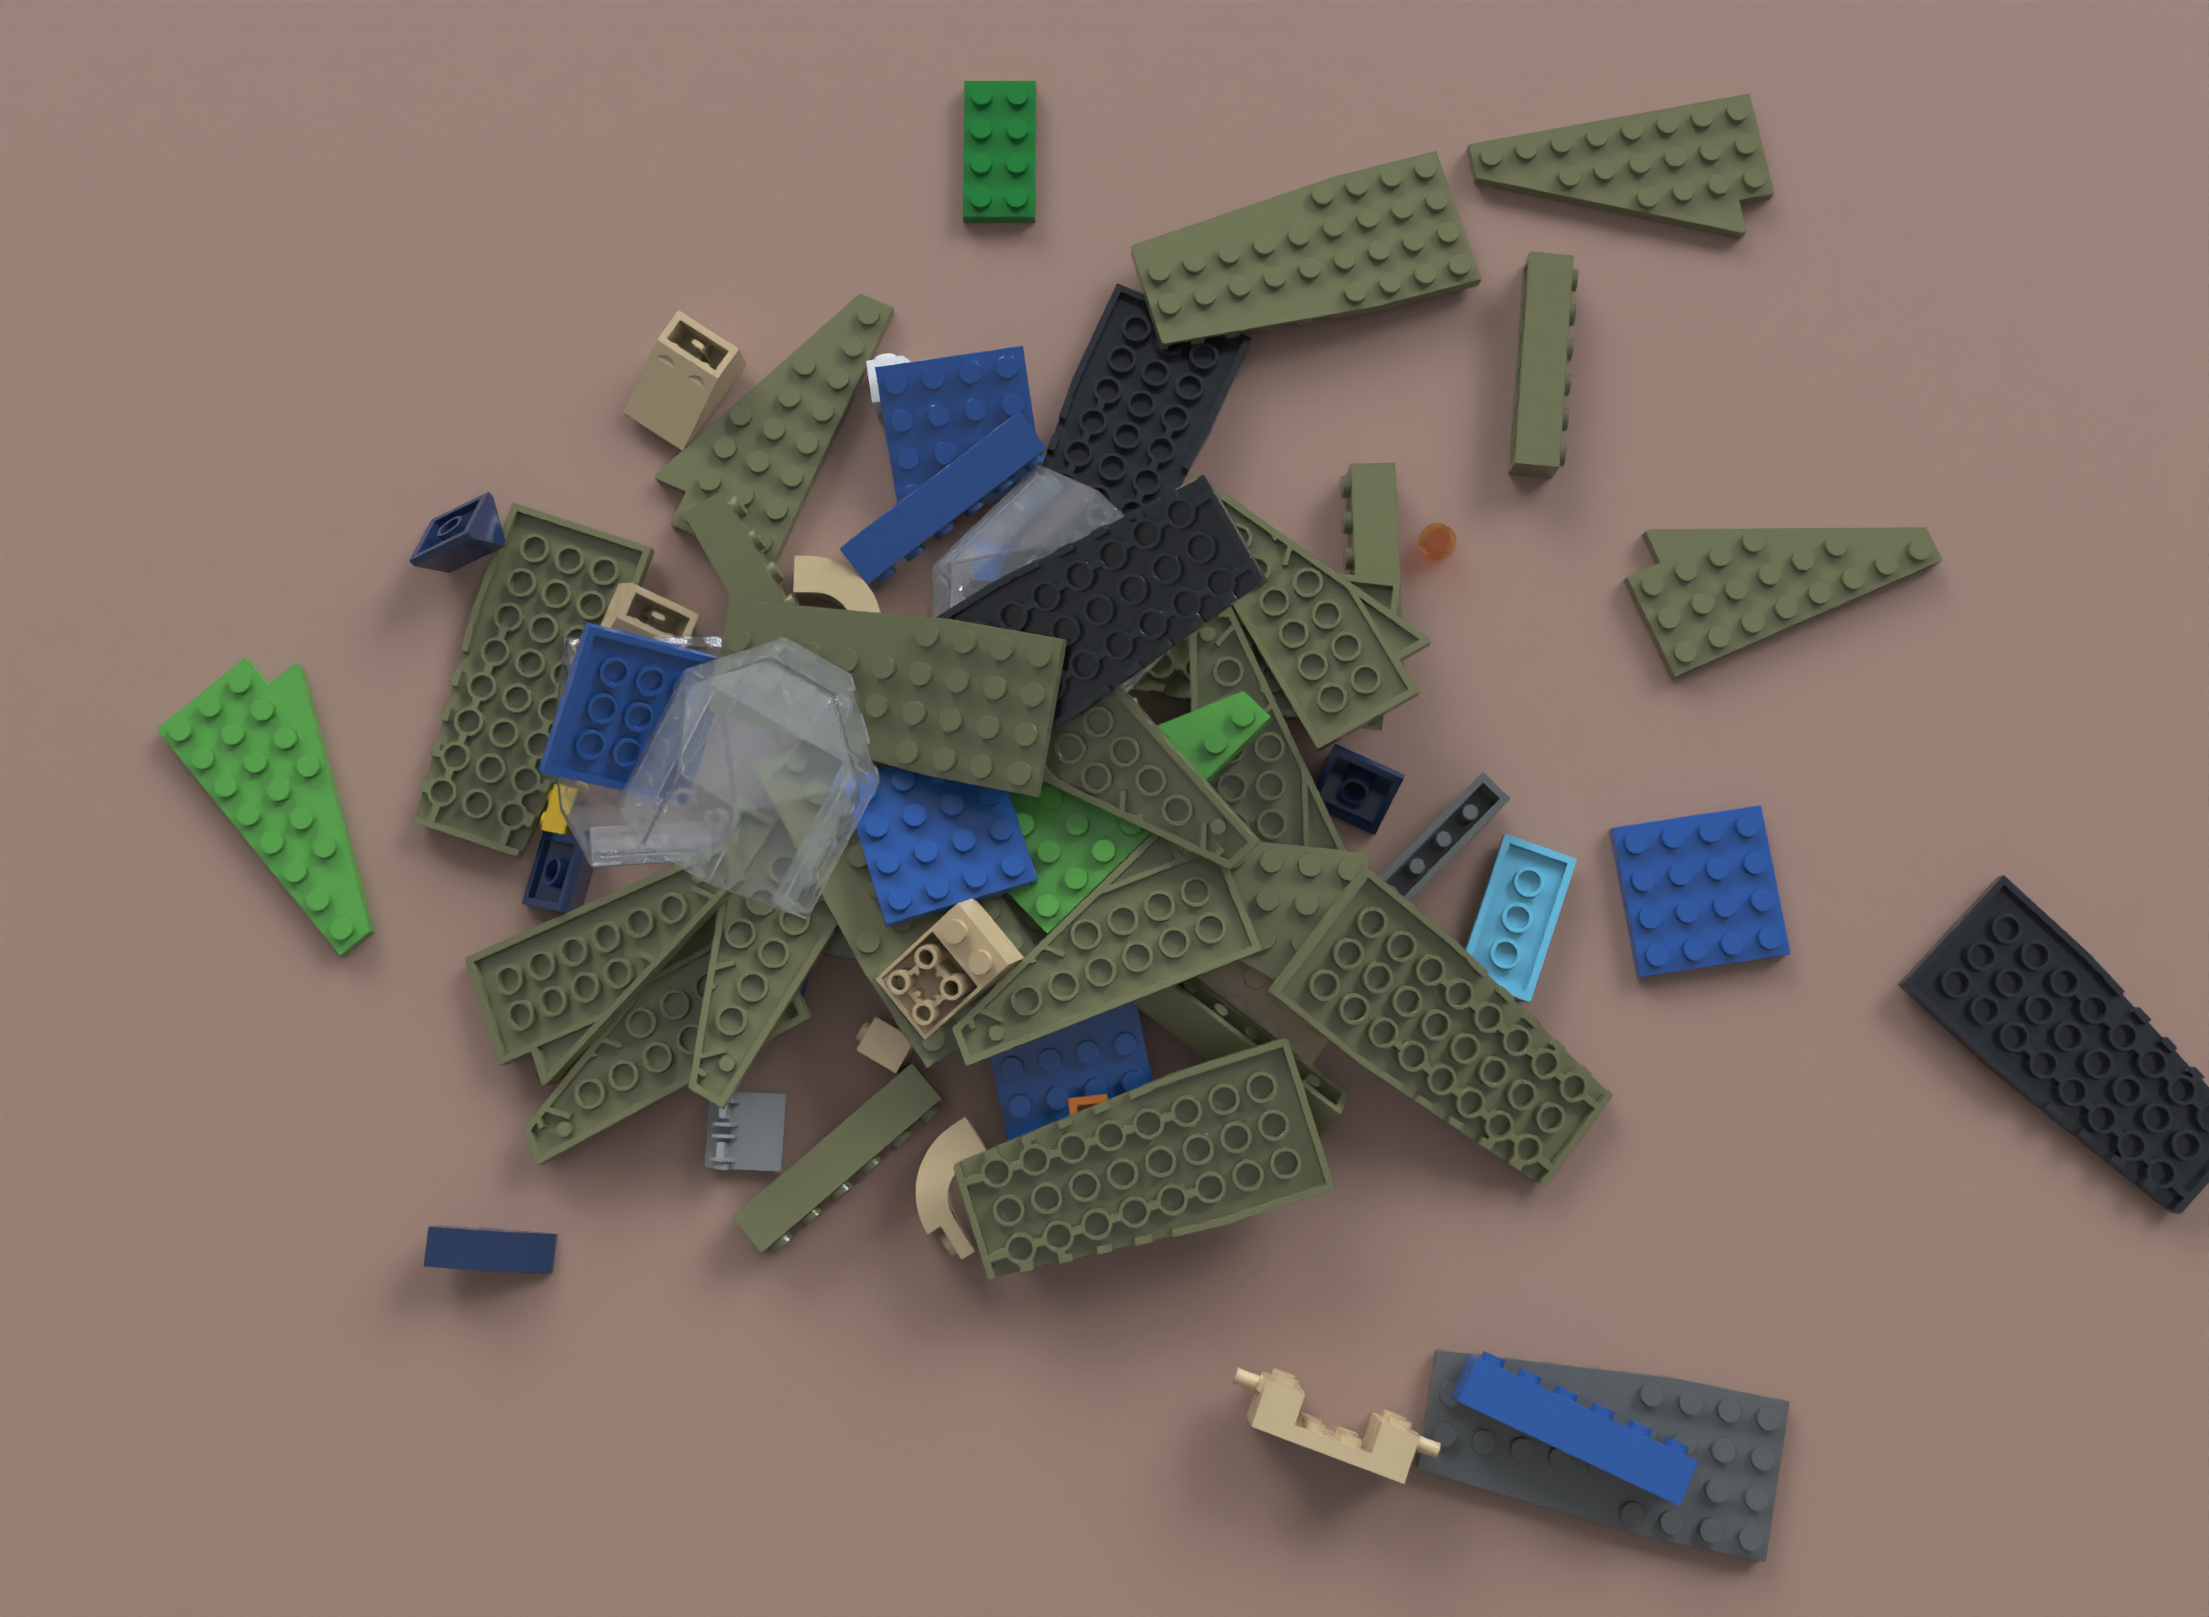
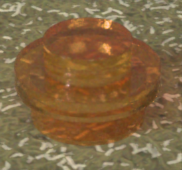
M1432 523L1426 526L1420 534V550L1430 559H1445L1452 554L1456 547V535L1449 526L1443 523Z

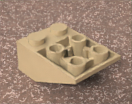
M678 310L657 339L623 413L683 451L693 441L747 364L737 347Z
M619 583L601 626L686 648L699 614L634 583Z
M968 899L957 903L887 967L876 978V981L924 1040H926L1000 981L1024 957L976 899Z

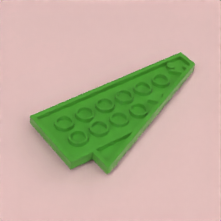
M245 657L156 730L338 954L346 957L374 934L375 929L305 670L301 665L295 663L269 683L255 664Z
M1242 691L1157 726L1209 783L1272 719L1248 694ZM1044 781L1042 782L1039 797L1009 792L1038 881L1035 885H1028L1008 892V894L1047 934H1050L1152 832Z

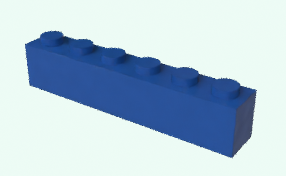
M1018 411L843 544L839 549L867 585L874 579L880 584L896 572L893 565L903 557L909 562L926 549L922 543L933 534L937 539H940L955 527L952 522L953 519L963 512L969 517L985 505V502L981 499L992 490L998 495L1013 484L1015 480L1011 475L1022 467L1028 472L1042 462L1045 458L1041 453L1047 448L1020 411Z
M1483 1351L1481 1357L1472 1353L1469 1354L1451 1396L1456 1401L1678 1506L1681 1505L1698 1464V1460L1687 1455L1688 1446L1667 1436L1664 1443L1650 1437L1652 1429L1631 1419L1627 1426L1613 1420L1616 1412L1595 1402L1592 1403L1589 1409L1576 1402L1579 1397L1578 1394L1559 1385H1556L1554 1392L1540 1386L1542 1378L1525 1369L1520 1368L1518 1374L1503 1368L1506 1361L1491 1353Z

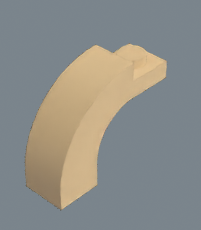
M794 556L793 593L799 601H826L834 603L844 610L882 613L869 586L849 567L829 558Z
M964 1117L953 1124L933 1142L922 1160L916 1181V1205L923 1228L928 1235L941 1227L945 1233L940 1236V1239L951 1256L958 1253L961 1260L976 1251L977 1248L952 1207L951 1188L956 1177L953 1167L956 1162L987 1150L986 1145L968 1117Z

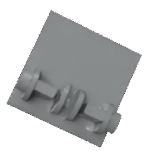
M735 1092L724 1110L709 1101L704 1168L782 1172L787 1094Z

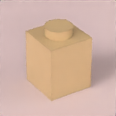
M876 1016L872 1023L866 1021L855 1039L860 1043L856 1051L896 1074L901 1073L914 1050L901 1030Z

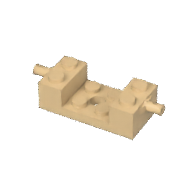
M1239 1367L1236 1369L1232 1383L1254 1391L1246 1415L1253 1428L1405 1484L1415 1451L1434 1459L1438 1456L1441 1443L1418 1435V1432L1411 1428L1412 1423L1406 1421L1407 1418L1385 1409L1382 1416L1372 1412L1363 1439L1359 1438L1358 1433L1337 1426L1335 1432L1325 1429L1326 1426L1321 1424L1322 1420L1300 1412L1305 1393L1298 1385L1299 1381L1295 1379L1294 1375L1273 1368L1271 1374L1262 1371L1260 1376Z

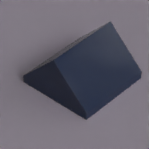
M490 492L433 518L409 560L412 565L450 573L505 547L506 542L494 497Z
M1334 744L1315 785L1330 815L1376 835L1405 775Z
M543 831L522 904L560 914H565L583 906L600 846L583 837Z

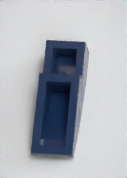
M429 1226L423 1267L553 1273L557 1234L482 1227Z

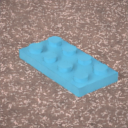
M1504 834L1501 838L1465 950L1514 999L1530 1003L1577 859Z

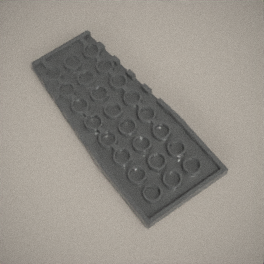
M1442 1349L1435 1351L1421 1436L1440 1442L1441 1446L1436 1459L1418 1452L1416 1466L1419 1470L1644 1537L1766 1562L1789 1401L1670 1376L1499 1357L1506 1361L1503 1367L1506 1370L1518 1374L1520 1368L1525 1369L1542 1378L1540 1386L1554 1392L1556 1385H1559L1578 1394L1579 1397L1576 1402L1589 1409L1592 1403L1595 1402L1616 1412L1613 1420L1627 1426L1631 1419L1652 1429L1650 1437L1664 1443L1667 1436L1688 1446L1687 1455L1698 1460V1464L1682 1503L1678 1506L1456 1401L1451 1396L1470 1353L1451 1352ZM1472 1353V1354L1477 1355V1356H1479V1357L1482 1356V1354Z

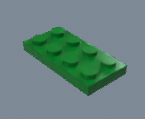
M964 81L963 222L1035 223L1036 81Z

